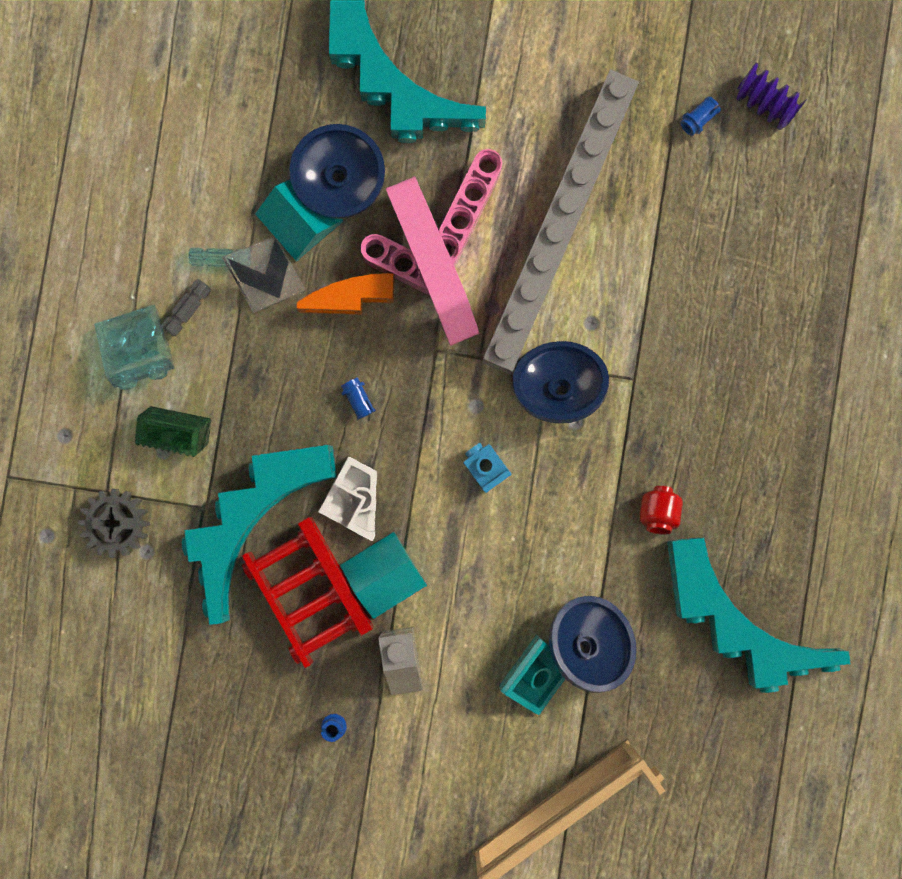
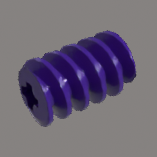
M756 62L737 89L739 91L736 99L741 101L748 96L747 107L750 109L758 103L757 115L760 116L769 111L767 122L771 123L779 118L777 129L782 130L791 122L806 100L798 104L797 101L800 94L798 92L788 97L789 85L787 84L778 90V77L767 82L768 70L757 75L756 72L759 64Z

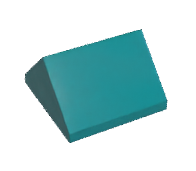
M290 179L275 186L255 213L296 262L343 222V219L320 216L304 206L296 196Z
M392 532L340 565L354 594L373 619L427 586L395 532Z
M536 634L499 687L504 695L535 714L540 715L565 681V678L561 675L553 661L549 643Z

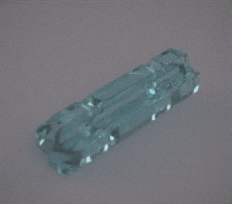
M202 248L189 249L188 260L192 266H203L206 264L216 267H232L228 259L250 267L251 253L247 249H237L236 252L232 249L207 248L206 251Z

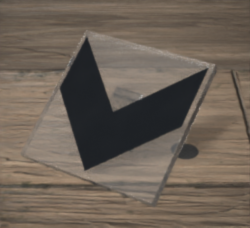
M275 236L223 257L225 264L253 313L306 291Z

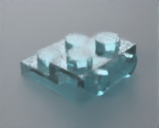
M155 305L94 324L105 375L114 388L132 389L139 380L148 377L152 380H159L167 376V371L175 369L169 343L164 336L159 312Z

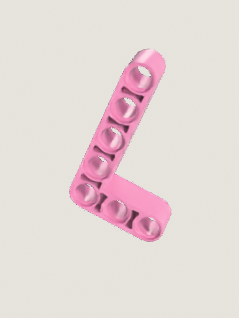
M485 149L475 156L439 229L444 244H449L455 249V253L450 256L454 267L500 177L502 158L495 150ZM484 161H490L495 164L496 169L491 173H485L479 168V165ZM470 189H478L483 196L478 201H470L465 196V193ZM462 216L468 220L469 224L464 229H456L452 226L451 221L455 217ZM378 234L365 237L361 244V253L366 264L384 274L394 273L395 279L425 294H429L410 249ZM375 244L381 245L384 248V253L378 258H372L367 254L370 246ZM407 258L413 263L412 268L407 272L398 271L395 265L399 259Z
M414 176L386 188L450 346L479 335L480 333L467 295L416 177Z

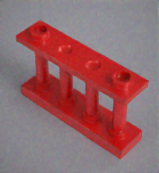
M308 517L298 523L301 528L297 532L298 536L257 559L252 552H247L242 555L245 562L241 564L249 580H256L292 646L288 647L292 658L297 664L302 662L304 668H307L314 662L310 653L350 630L353 632L358 630L362 636L374 628L312 517ZM302 547L306 549L312 548L317 557L313 559V564L271 587L262 570ZM319 574L321 576L327 574L332 583V586L328 588L329 591L287 615L278 598ZM342 602L348 614L344 615L345 619L303 643L294 626L331 604Z

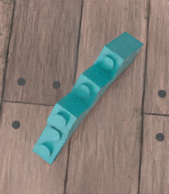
M330 0L329 56L331 64H336L337 67L345 69L360 65L361 100L367 101V104L373 106H382L386 102H391V135L393 139H398V142L414 143L416 139H423V127H429L432 131H446L448 127H460V130L465 132H476L479 128H485L486 106L461 104L439 97L418 86L397 69L380 47L370 27L365 9V0Z
M323 445L253 455L252 463H249V477L251 482H255L256 488L218 493L219 500L215 502V511L217 518L222 520V525L184 530L185 537L182 538L184 555L188 556V562L201 561L202 567L198 569L200 585L205 588L206 599H203L202 608L205 618L209 619V625L220 624L230 620L229 591L233 569L241 547L254 526L273 506L291 493L313 483L337 478L333 446Z
M696 537L667 541L677 617L686 618V623L705 622V616H708L713 651L719 654L722 653L723 658L742 656V651H745L749 685L756 689L759 688V692L779 691V686L788 685L787 672H789L790 676L808 675L809 669L821 668V672H835L841 670L840 665L851 664L849 651L841 648L815 649L792 645L774 638L749 621L733 605L721 588L710 564L704 538Z

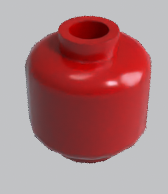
M655 486L654 490L648 491L642 496L641 524L650 533L659 535L671 534L672 530L678 528L681 524L682 498L673 493V488Z

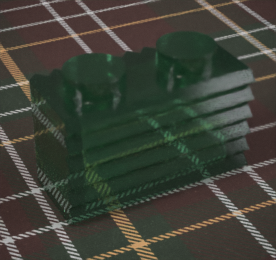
M150 406L143 413L138 414L135 444L137 446L141 444L143 447L147 445L149 448L154 447L155 450L160 448L161 451L166 449L167 452L172 450L174 454L176 452H179L180 455L185 453L186 456L191 454L192 457H195L209 444L211 418Z

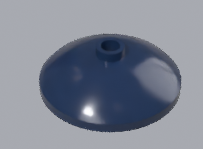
M330 124L309 132L296 146L290 161V180L296 196L309 210L327 218L343 219L360 214L375 202L384 184L385 165L379 147L366 133L349 125ZM336 173H341L344 179L336 182L332 177Z
M568 341L549 342L535 347L521 358L514 371L513 389L520 406L533 417L550 423H571L590 416L603 404L609 389V374L603 360L588 347Z
M582 596L567 602L555 614L549 631L550 652L557 669L569 683L586 692L602 693L615 689L625 682L635 664L636 640L632 627L621 610L603 598ZM580 644L584 647V653L580 648Z

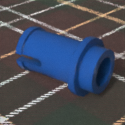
M707 96L691 113H685L682 116L683 120L680 122L682 129L690 136L700 134L703 131L702 127L721 111V108L717 106V101Z
M358 377L341 385L343 389L341 394L342 396L346 395L357 416V420L376 411L363 388L365 383L360 382Z
M338 714L326 716L321 724V735L326 741H337L346 732L347 724L345 719ZM334 725L337 727L338 731L333 732L329 729L328 726Z

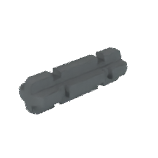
M196 279L190 286L191 292L189 294L186 292L173 308L171 318L167 316L163 321L161 327L169 334L177 336L183 328L181 324L183 322L187 323L201 305L199 302L201 298L205 300L211 292L210 287L199 279Z

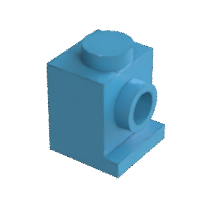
M478 443L465 453L468 459L463 464L484 493H487L512 475L490 444L483 447L481 443ZM482 460H489L491 462L492 468L490 471L484 472L480 469L479 464Z

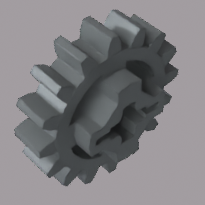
M112 489L110 496L106 491H99V500L94 497L88 499L91 508H81L80 511L86 515V520L78 521V525L85 526L86 531H83L80 537L90 538L86 546L88 549L98 546L97 555L103 556L108 550L110 558H117L119 550L123 556L130 555L129 547L133 549L141 547L137 541L138 538L145 539L148 537L142 531V528L150 526V522L143 521L142 516L146 515L149 511L148 509L138 508L142 502L140 498L130 500L132 492L125 491L120 497L119 489ZM105 505V511L99 517H96L98 511ZM124 505L130 509L134 518H130L125 513ZM109 520H120V526H109ZM95 529H98L104 535V541L98 536ZM130 529H133L130 537L121 543L123 535Z

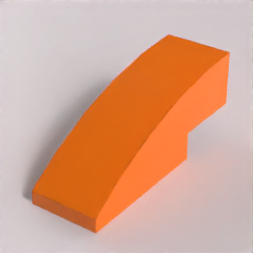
M394 273L370 274L332 283L297 302V310L300 313L362 315L363 303H394Z

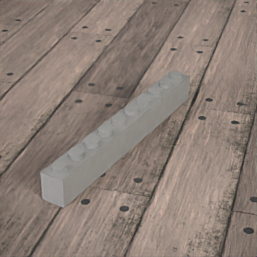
M610 69L482 363L509 375L512 374L639 81Z

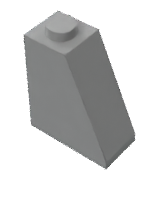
M414 627L382 631L378 639L383 672L391 695L423 690Z

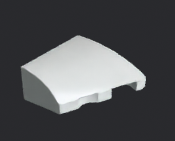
M348 456L318 512L373 541L375 537L377 471Z

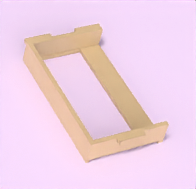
M624 741L474 850L472 853L476 860L477 879L500 878L643 773L661 795L665 792V789L660 784L664 777L655 766L650 769L629 741Z

